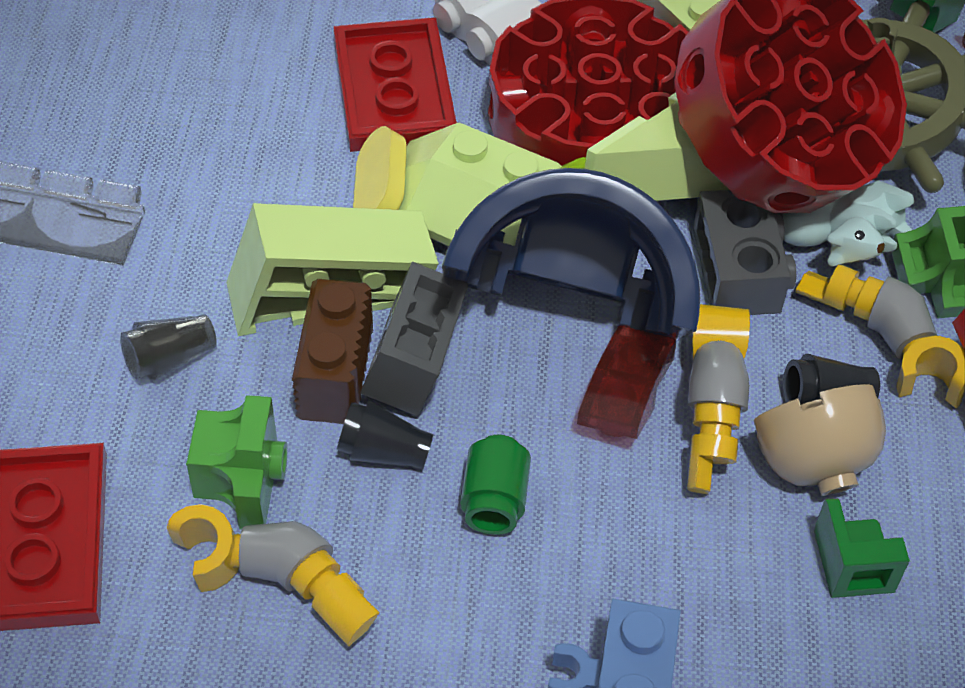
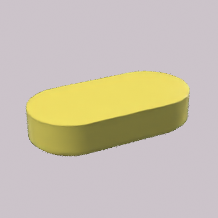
M386 126L376 129L364 142L356 162L353 208L398 210L401 206L405 190L406 140L402 135Z

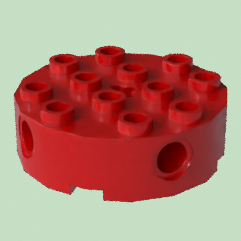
M549 0L531 9L530 18L518 23L514 28L509 25L495 42L489 69L491 95L488 109V119L494 137L557 162L561 166L578 158L586 157L587 149L638 116L649 120L669 107L668 97L676 93L674 79L681 42L689 31L681 24L674 28L668 22L654 17L655 8L636 0Z
M720 0L699 17L681 42L674 79L679 105V123L688 134L704 166L729 188L738 199L748 201L773 213H811L875 179L882 167L893 160L902 145L907 102L898 62L885 38L877 43L869 27L858 17L864 10L854 0Z

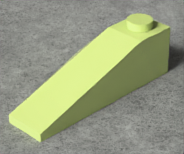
M676 93L668 97L669 107L649 120L638 116L587 149L584 169L618 177L636 186L655 201L699 197L700 191L730 190L704 166L688 134L680 125Z

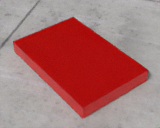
M436 17L333 26L350 152L360 151L367 138L382 126H386L402 135L406 140L407 146L414 139L457 123Z
M104 443L0 450V631L100 623L107 453Z

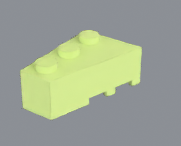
M253 203L226 282L237 335L243 336L256 333V323L288 317L292 318L293 326L302 325L304 323L311 285L316 279L366 283L371 288L372 311L391 308L412 261L436 270L439 264L423 212Z

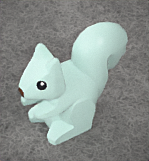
M876 181L861 186L811 213H782L784 219V241L791 245L802 247L814 246L828 241L832 245L828 258L829 266L875 258L882 252H891L897 248V242L893 240L895 234L912 230L905 222V208L914 203L913 195L890 184Z

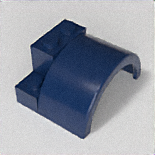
M577 168L548 169L531 173L503 185L481 201L464 219L459 229H456L442 264L444 277L468 283V288L502 296L507 274L621 303L616 322L617 327L671 341L697 331L700 314L699 278L694 258L684 235L672 217L648 194L618 177L603 172ZM521 219L515 246L503 243L505 232L501 230ZM639 250L644 254L652 269H645L642 279L632 277Z

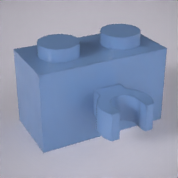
M612 598L602 659L590 658L584 649L574 644L561 643L555 645L552 665L568 667L577 676L571 680L549 678L548 688H672L681 610Z

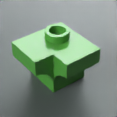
M965 206L937 208L932 218L926 224L908 232L895 234L893 238L897 242V248L891 252L899 281L911 286L920 294L931 293L937 318L957 317L965 309Z
M246 395L245 401L240 407L229 411L197 410L186 462L193 497L219 500L231 506L237 514L238 525L241 530L245 525L266 524L274 479L283 480L286 473L288 447L286 441H277L272 397Z

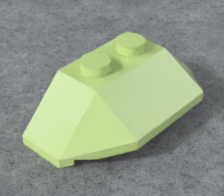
M458 122L414 139L406 146L405 190L403 201L398 210L422 211L430 238L449 246L456 229H459L464 219L488 195L517 178L548 169H560L562 166L550 159ZM521 219L501 230L505 232L503 243L515 246Z

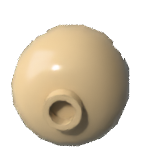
M870 384L851 385L819 392L821 399L800 405L798 398L765 411L756 417L754 425L757 431L756 436L759 447L771 469L781 479L794 485H818L821 496L832 495L857 487L859 484L855 474L875 463L883 450L886 436L880 399L876 396L874 387Z

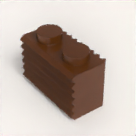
M316 279L312 282L292 375V388H294L293 395L295 396L294 402L296 403L295 409L297 410L296 417L301 420L344 424L351 402L359 404L361 401L360 393L363 381H365L364 372L367 371L366 362H368V353L370 352V343L372 342L371 334L373 333L371 288L366 283Z

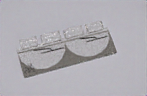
M0 161V243L124 266L146 212L144 204H139L141 200L140 186L101 179L96 186L94 196L92 195V177L46 170L40 182L41 174L39 168Z

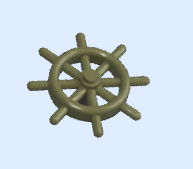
M921 0L915 1L909 7L902 21L886 18H872L862 21L869 27L877 43L885 38L898 62L907 102L906 114L926 119L911 128L905 120L902 145L893 160L884 165L880 172L909 167L926 192L936 193L943 187L944 180L931 158L948 147L958 136L962 128L965 129V54L961 55L947 40L923 28L929 16L930 7ZM904 61L920 67V69L901 74V67ZM940 85L944 91L945 100L924 96L915 92Z

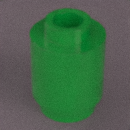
M499 434L490 435L473 443L468 450L460 505L465 512V522L469 527L478 532L491 535L509 533L516 528L517 520L525 513L531 455L514 438Z

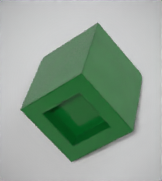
M839 498L825 499L814 527V534L831 598L895 593L910 562L903 537L884 539L880 523L875 519L845 521Z

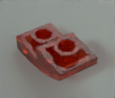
M618 326L591 378L578 412L577 424L598 429L608 436H626L637 439L655 409L657 387L674 360L677 339Z

